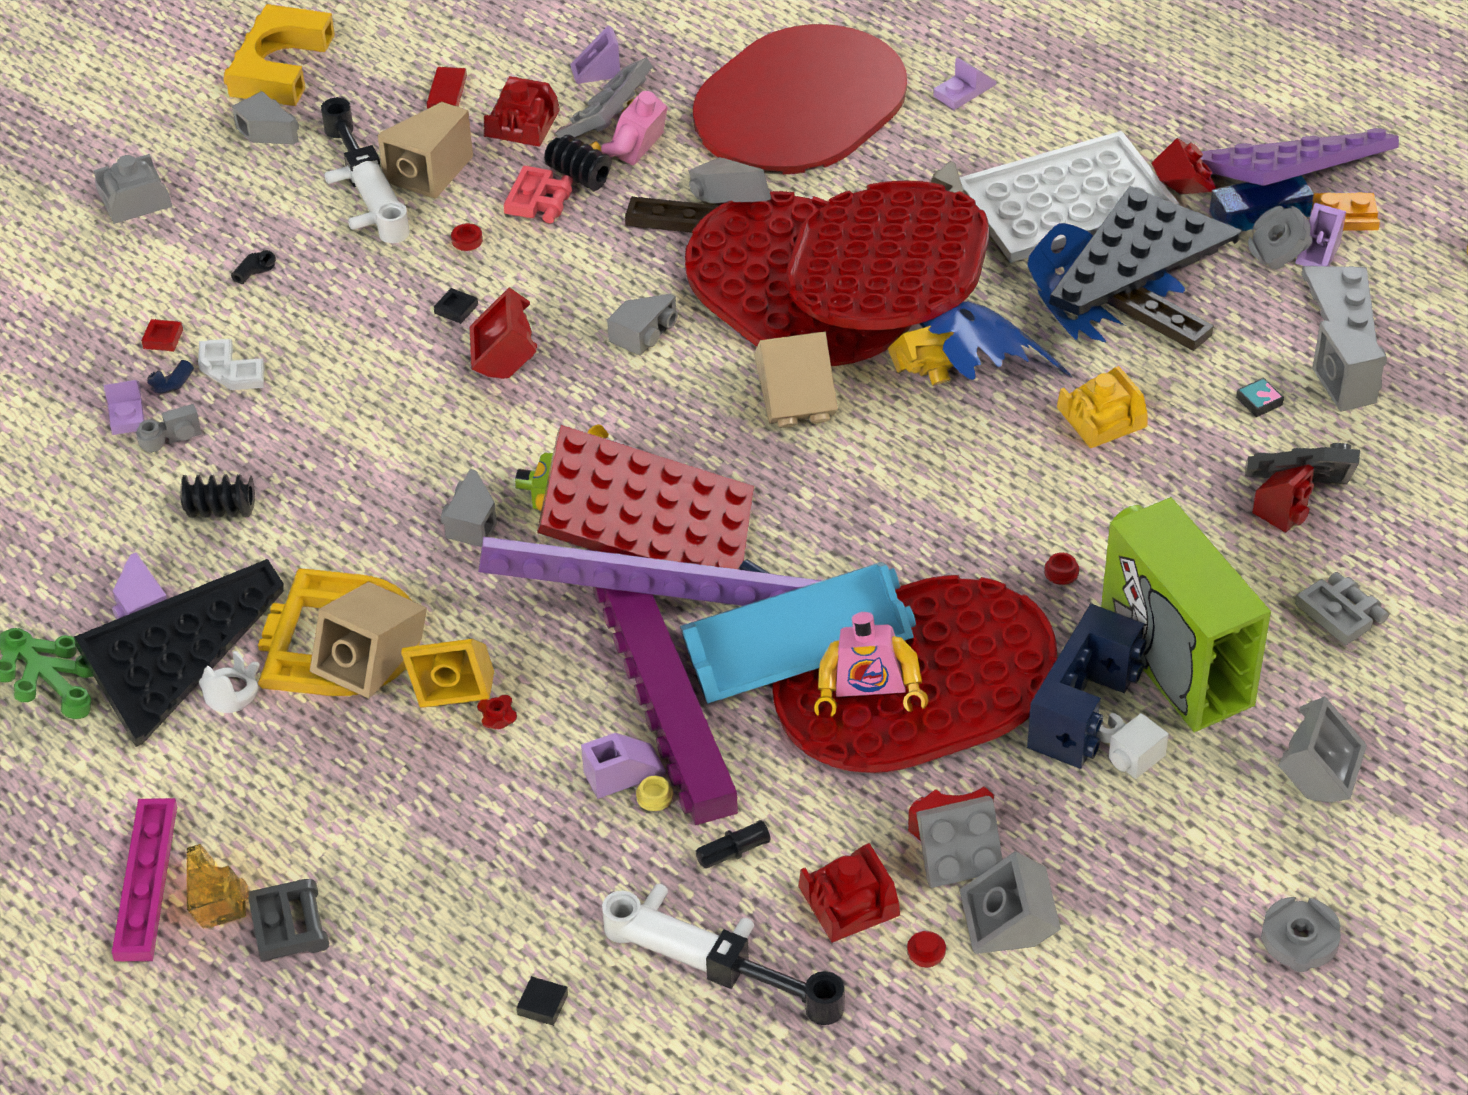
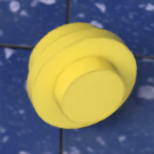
M649 776L643 779L638 786L636 799L643 809L660 811L671 804L673 789L663 777Z

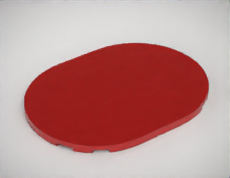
M807 24L784 28L754 41L704 82L697 92L693 104L695 132L702 139V144L716 157L763 170L781 171L783 175L805 173L806 169L823 165L825 168L846 158L897 114L905 101L907 73L901 58L888 44L861 30L831 24Z
M887 181L868 184L867 190L852 193L850 190L830 198L829 204L823 208L814 209L802 223L786 271L789 294L793 302L804 313L821 322L843 328L885 330L907 327L934 319L961 304L977 286L989 241L988 218L985 211L981 210L970 196L961 191L956 193L947 191L944 185L931 182Z
M770 191L771 199L767 201H728L709 212L693 229L685 251V271L692 291L711 312L755 346H758L760 340L826 332L831 366H840L860 362L888 350L887 348L911 328V326L885 330H858L838 327L809 316L793 302L788 291L786 271L798 232L806 217L814 209H821L829 204V201L815 196L812 199L795 196L794 192Z
M946 575L926 578L900 586L899 589L895 590L897 598L903 602L905 607H911L916 621V626L911 628L914 637L904 641L917 653L922 683L919 684V689L927 694V706L922 709L921 699L916 695H912L910 699L912 711L908 712L905 709L903 700L909 693L908 686H906V692L889 694L836 697V691H832V698L837 706L835 714L831 717L833 709L831 703L822 701L819 704V715L817 716L814 706L817 699L821 697V690L818 689L819 668L773 682V700L779 722L790 740L808 756L831 767L863 773L891 772L910 768L996 739L1012 731L1030 717L1031 701L1058 658L1055 634L1045 613L1027 595H1020L1007 588L1006 584L984 577L975 580L960 579L959 575ZM965 636L969 651L960 649Z

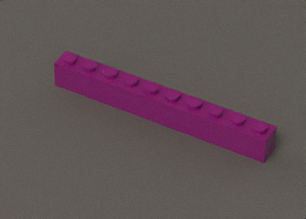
M593 587L597 603H604L605 605L603 615L607 628L614 627L616 632L613 633L618 654L624 653L626 656L624 667L628 679L635 678L637 683L634 685L639 705L645 704L647 707L645 717L650 732L657 731L659 736L656 738L661 759L668 758L670 763L667 765L671 784L672 786L679 785L681 792L678 795L683 813L691 814L695 826L738 814L737 790L653 594Z

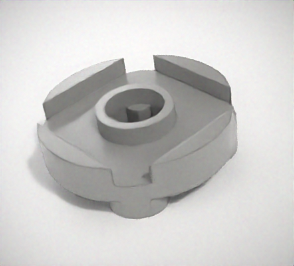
M1278 206L1268 210L1259 217L1253 226L1256 230L1253 234V239L1249 236L1248 240L1250 252L1262 264L1269 265L1273 269H1280L1284 264L1290 262L1302 251L1310 247L1312 243L1311 227L1307 217L1298 208L1291 206V208L1285 209L1283 206ZM1280 232L1284 233L1283 236L1280 239H1278L1277 234Z
M1287 897L1275 902L1266 912L1261 933V940L1266 950L1277 961L1290 966L1291 969L1297 972H1306L1310 968L1325 965L1334 958L1339 947L1341 926L1337 915L1326 904L1318 900L1309 898L1308 902L1295 901L1296 897ZM1296 928L1299 931L1307 929L1309 931L1308 937L1296 936L1293 929Z

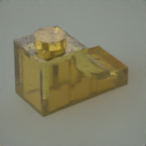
M201 844L188 847V912L203 929L246 917V900L249 899V889L246 881L243 878H239L229 865L217 867V863Z

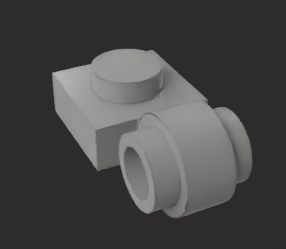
M194 404L161 413L163 422L145 420L139 424L136 431L139 446L150 453L159 451L165 442V438H168L171 444L202 434Z

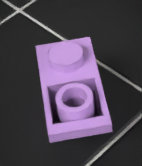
M613 733L581 744L583 772L597 799L638 785L649 776L661 777L666 775V770L650 743Z

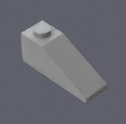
M718 157L688 170L691 178L689 182L691 192L699 200L708 203H726L728 201L754 202L771 199L763 169Z

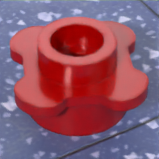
M501 695L490 700L482 699L479 701L477 709L483 714L482 725L486 728L502 729L515 722L517 713L512 710V698L509 695Z

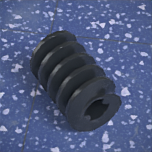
M570 134L551 140L544 153V160L547 166L554 168L559 173L570 176L575 182L581 183L593 192L599 190L604 185L611 169L612 161L610 156L602 154L598 149H593L589 144H584L580 139H575Z
M227 474L223 475L221 484H217L214 475L209 476L207 484H203L201 475H196L194 485H190L187 475L182 477L180 487L181 505L188 517L195 518L198 512H200L202 517L209 518L212 511L216 517H223L225 512H227L229 517H236L239 510L243 517H249L252 514L255 504V489L252 475L249 478L248 484H244L241 474H237L234 484L230 483Z

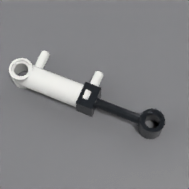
M339 97L326 100L321 105L324 132L331 138H341L348 152L344 153L346 167L325 172V180L328 184L349 179L353 188L357 187L369 210V213L349 218L350 229L355 230L376 224L382 241L387 243L404 241L410 233L406 206L398 201L381 169L380 159L373 145L363 148L358 146L352 134L354 127L350 102Z
M656 884L643 905L640 904L636 895L628 891H615L609 894L603 901L604 932L613 942H632L707 972V980L729 989L733 988L740 974L786 991L802 998V1003H805L806 1015L816 1024L830 1025L839 1021L843 1016L845 987L840 976L828 971L817 972L811 975L805 983L749 960L747 938L754 928V923L749 918H741L733 933L723 929L720 936L657 911L668 894V889L663 884Z

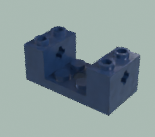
M1090 603L1031 701L1028 749L1079 769L1083 767L1087 758L1093 759L1096 756L1101 739L1096 736L1103 721V715L1099 714L1101 698L1086 693L1084 690L1088 680L1125 694L1131 682L1136 684L1139 681L1144 668V663H1141L1140 659L1147 644V640L1143 639L1144 623Z

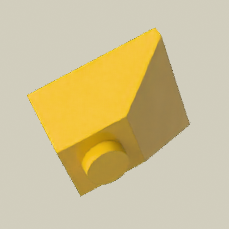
M465 639L402 648L401 654L419 707L424 708L490 699L494 669L486 644L474 639Z

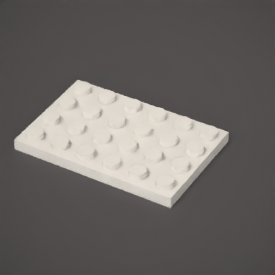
M1122 131L960 177L963 193L974 199L976 205L985 211L988 218L989 234L1010 263L1029 258V255L1038 243L1059 223L1080 227L1094 235L1129 186L1179 205L1178 201L1159 180L1155 172ZM1058 235L1053 240L1051 250L1065 246L1066 238L1064 235Z

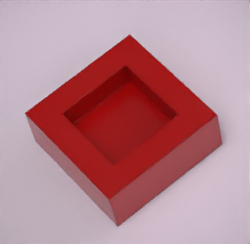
M150 319L141 340L143 349L174 352L183 332L182 322Z

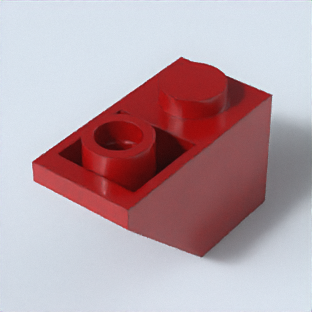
M1176 138L1151 162L1159 180L1180 195L1213 192L1216 189L1210 177L1213 173L1201 159L1203 153L1192 142L1186 144L1179 138Z
M1308 464L1274 473L1256 490L1252 513L1285 533L1295 524L1301 525L1306 520L1310 508L1307 506L1309 496L1314 488L1312 483L1314 467Z

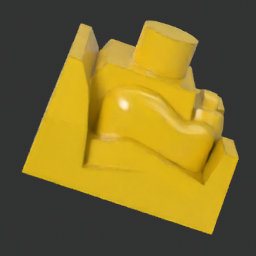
M929 326L903 333L887 348L898 373L906 369L909 373H919L921 377L929 375L932 386L951 380L948 369L953 367V364L943 351V345L954 332L934 334L928 330L931 327Z
M1120 366L1114 367L1108 373L1099 374L1097 377L1074 389L1071 393H1068L1065 388L1060 389L1057 408L1090 449L1148 427V413L1144 394Z

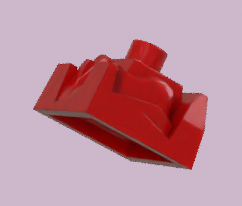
M509 76L491 114L484 116V137L540 147L560 111L558 97L550 84Z
M510 287L469 326L471 369L487 377L510 378L537 352V343L533 342L531 338L532 330L527 315L523 312L530 305V301Z
M870 843L858 848L851 856H841L812 873H809L806 867L800 870L798 887L832 943L901 916L894 881Z

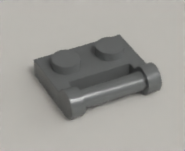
M302 879L247 892L261 962L305 951L316 953L328 949V934L322 930L316 902L318 888L317 883L313 879ZM289 901H301L307 932L295 934Z

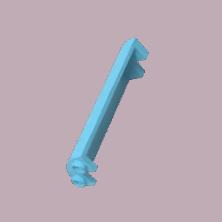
M879 562L680 626L693 669L696 671L698 682L707 704L819 668L820 660L830 643L840 639V630L842 628L853 627L852 617L859 612L871 613L874 617L875 625L888 624L892 626L895 636L901 637L903 640L913 638L911 628L916 626V621L911 607H905L903 602L897 598L895 590L900 588L895 569H889L887 564Z

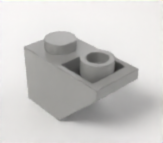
M261 91L232 106L236 129L252 143L294 145L299 142L297 134L299 125L296 118L284 111L276 100H272L264 92Z
M665 294L625 301L607 319L609 342L641 356L649 347L655 346L659 336L667 328H672L676 323L678 317L676 296Z
M470 469L464 480L458 482L450 504L444 506L441 513V523L444 524L446 538L482 547L483 537H490L497 525L495 503L478 472Z

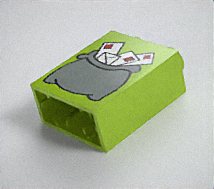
M1172 497L1145 508L1141 505H1132L1123 509L1114 517L1109 526L1101 607L1144 623L1143 639L1147 640V644L1140 659V662L1144 663L1143 671L1194 733L1254 707L1271 610Z

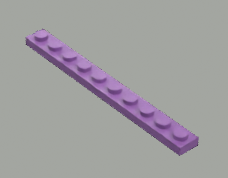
M483 537L478 572L740 606L822 581Z

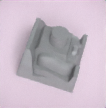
M150 154L136 158L131 155H124L110 169L106 166L94 170L96 189L113 224L172 207L169 193L160 180Z
M1324 696L1300 706L1299 711L1305 717L1304 721L1300 723L1289 742V749L1283 753L1278 766L1307 799L1321 802L1351 799L1367 745Z

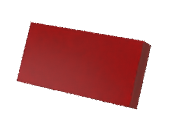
M437 67L427 100V109L441 102L459 107L467 78L466 68Z

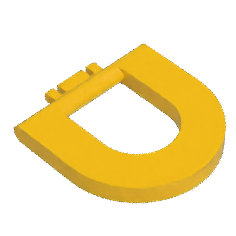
M298 569L286 603H272L270 608L271 614H268L263 628L262 639L259 640L258 649L269 652L258 685L262 689L325 696L358 695L347 688L310 672L311 654L288 652L302 608H321L367 582H371L409 600L411 599L399 587L381 578L361 574ZM404 660L382 686L397 678L407 669Z

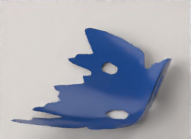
M1059 223L1044 236L1028 258L1027 265L1030 273L1041 291H1037L1048 309L1074 339L1078 340V330H1080L1090 338L1106 343L1105 338L1091 325L1090 320L1100 323L1101 319L1105 318L1122 325L1124 324L1102 306H1094L1090 311L1079 315L1078 319L1073 320L1067 316L1063 309L1049 304L1050 294L1093 237L1091 233L1080 227ZM1058 235H1064L1066 244L1063 250L1059 253H1053L1051 250L1053 240ZM1059 267L1064 268V273L1061 275L1055 272ZM1164 272L1162 278L1148 281L1146 285L1142 286L1162 297H1166L1168 291L1179 293L1185 291L1184 286L1166 272Z
M969 301L962 302L942 315L920 323L922 328L931 326L928 330L934 334L954 332L944 342L943 351L953 366L971 380L976 378L974 367L981 365L977 355L978 347L990 357L997 367H1001L1002 360H1005L1004 353L1012 356L1017 355L1029 362L1021 345L1027 348L1030 345L1052 364L1071 376L1054 357L1007 319L983 305Z

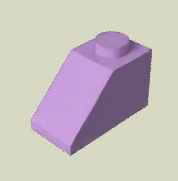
M137 552L131 554L113 589L116 605L112 607L116 619L167 599L166 594Z

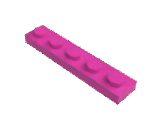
M175 798L138 799L112 947L114 961H153L178 808Z

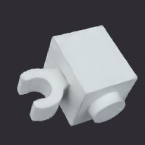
M1111 713L1109 714L1108 725L1112 729L1101 725L1096 736L1101 739V742L1110 743L1109 759L1115 768L1121 772L1126 771L1137 779L1166 756L1169 733L1142 713L1127 724L1123 722L1119 715Z

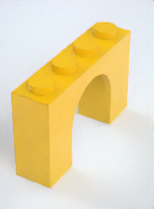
M266 4L261 14L256 16L255 24L251 31L246 33L241 48L235 52L234 60L230 67L225 69L223 80L224 84L227 85L229 97L247 99L262 91L279 104L296 106L305 90L302 66L272 62L264 58L272 52L287 48L325 53L335 36L332 13Z

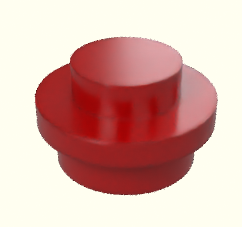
M1064 552L1055 553L1045 563L1044 574L1054 584L1067 585L1073 583L1078 578L1079 565L1072 555Z
M921 931L909 939L907 954L916 965L924 968L933 967L944 959L946 944L940 935L931 931Z

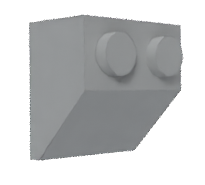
M1327 320L1321 321L1312 369L1339 411L1342 412L1377 403L1379 390L1382 388L1383 368L1387 363L1384 349L1378 346L1371 334Z
M1016 851L960 889L973 952L976 954L1035 947L1061 930L1046 867Z

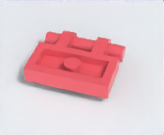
M523 165L504 202V214L534 219L537 211L544 212L543 221L548 224L553 223L555 218H558L563 211L564 200H567L572 193L573 179L568 175H564L561 180L553 179L552 170ZM546 193L553 194L552 198L545 197Z

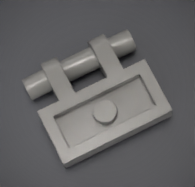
M1334 572L1329 577L1328 582L1330 584L1320 579L1296 596L1295 604L1345 646L1371 630L1373 619L1382 624L1389 617V613L1381 607V602L1373 595L1367 596L1358 589V583L1350 577H1343L1338 572Z

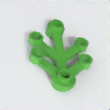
M11 628L0 633V650L3 655L0 660V682H11L15 679L17 660L23 659L27 663L22 679L14 684V698L20 702L33 701L36 697V683L40 676L62 697L61 712L64 716L71 719H81L90 713L91 696L87 690L80 686L72 687L57 672L77 674L83 678L93 677L81 655L76 658V661L61 659L75 656L77 647L75 646L74 637L63 635L55 641L33 638L30 633L20 628ZM37 652L52 653L61 658L40 656Z

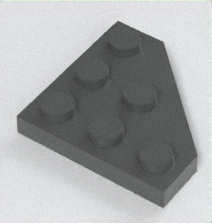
M1332 443L1330 447L1312 449L1293 448L1292 451L1272 454L1255 453L1254 456H1248L1245 477L1270 478L1278 471L1309 464L1314 467L1312 482L1348 484L1359 465L1360 450L1351 449L1350 444Z

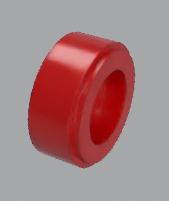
M470 223L456 226L451 232L452 245L461 251H471L478 248L483 242L481 228Z

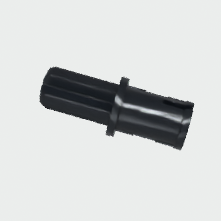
M758 820L756 823L735 832L728 830L725 832L724 837L697 848V860L704 868H710L732 857L740 859L742 853L769 843L771 840L770 833L762 820Z

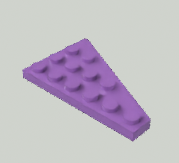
M1373 128L1367 130V132L1321 138L1318 136H1305L1301 140L1260 145L1243 143L1235 145L1234 148L1201 151L1203 153L1201 159L1211 169L1213 174L1264 186L1399 148V136L1388 134L1382 128Z

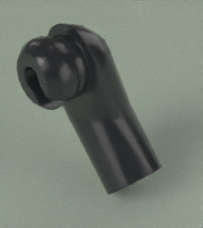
M270 250L249 254L232 272L231 278L234 282L244 284L251 275L270 271L275 266V254Z

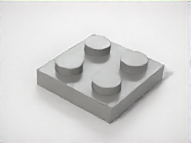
M990 796L916 812L926 878L931 888L977 878L1002 861L994 800Z

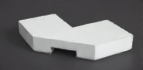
M232 339L199 341L198 365L200 371L230 390L264 388L263 358L232 361Z

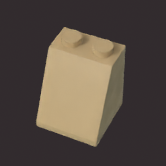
M444 102L424 110L377 135L382 171L389 184L434 199L443 192L473 157L468 110Z
M826 332L760 340L754 357L769 424L778 423V428H786L798 425L797 420L810 418L811 423H822L831 420L830 416L835 415L838 407Z
M367 582L321 607L318 612L310 672L369 699L403 661L402 648L416 646L422 639L427 607L371 582Z

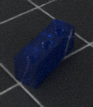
M1302 175L1264 186L1245 182L1213 189L1209 212L1213 219L1242 231L1254 229L1255 222L1265 212L1278 206H1283L1285 209L1291 208V206L1296 207L1306 217H1310L1314 193Z

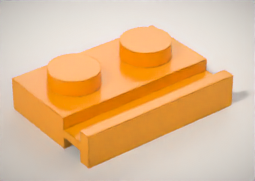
M1312 193L1310 201L1312 210L1314 203L1346 211L1343 231L1379 230L1380 219H1378L1374 193Z

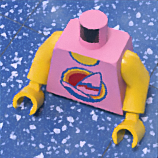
M869 612L855 614L852 617L853 627L842 628L840 630V639L830 643L820 660L818 689L821 690V697L817 699L814 706L817 716L819 715V704L822 701L830 702L833 708L831 717L835 714L837 706L832 698V691H836V697L906 692V686H908L909 693L903 700L905 709L908 712L912 711V704L910 702L912 695H916L921 699V706L924 709L928 704V697L924 691L919 689V684L922 683L917 653L901 637L895 636L892 626L888 624L875 625L874 617Z

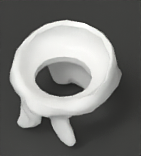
M233 651V668L223 667L213 671L211 667L207 666L204 669L202 678L199 680V686L202 689L206 704L213 710L221 713H233L242 710L254 700L258 693L259 685L255 675L260 665L258 662H252L248 669L244 668V660L238 651ZM228 677H238L244 680L247 685L244 689L235 692Z

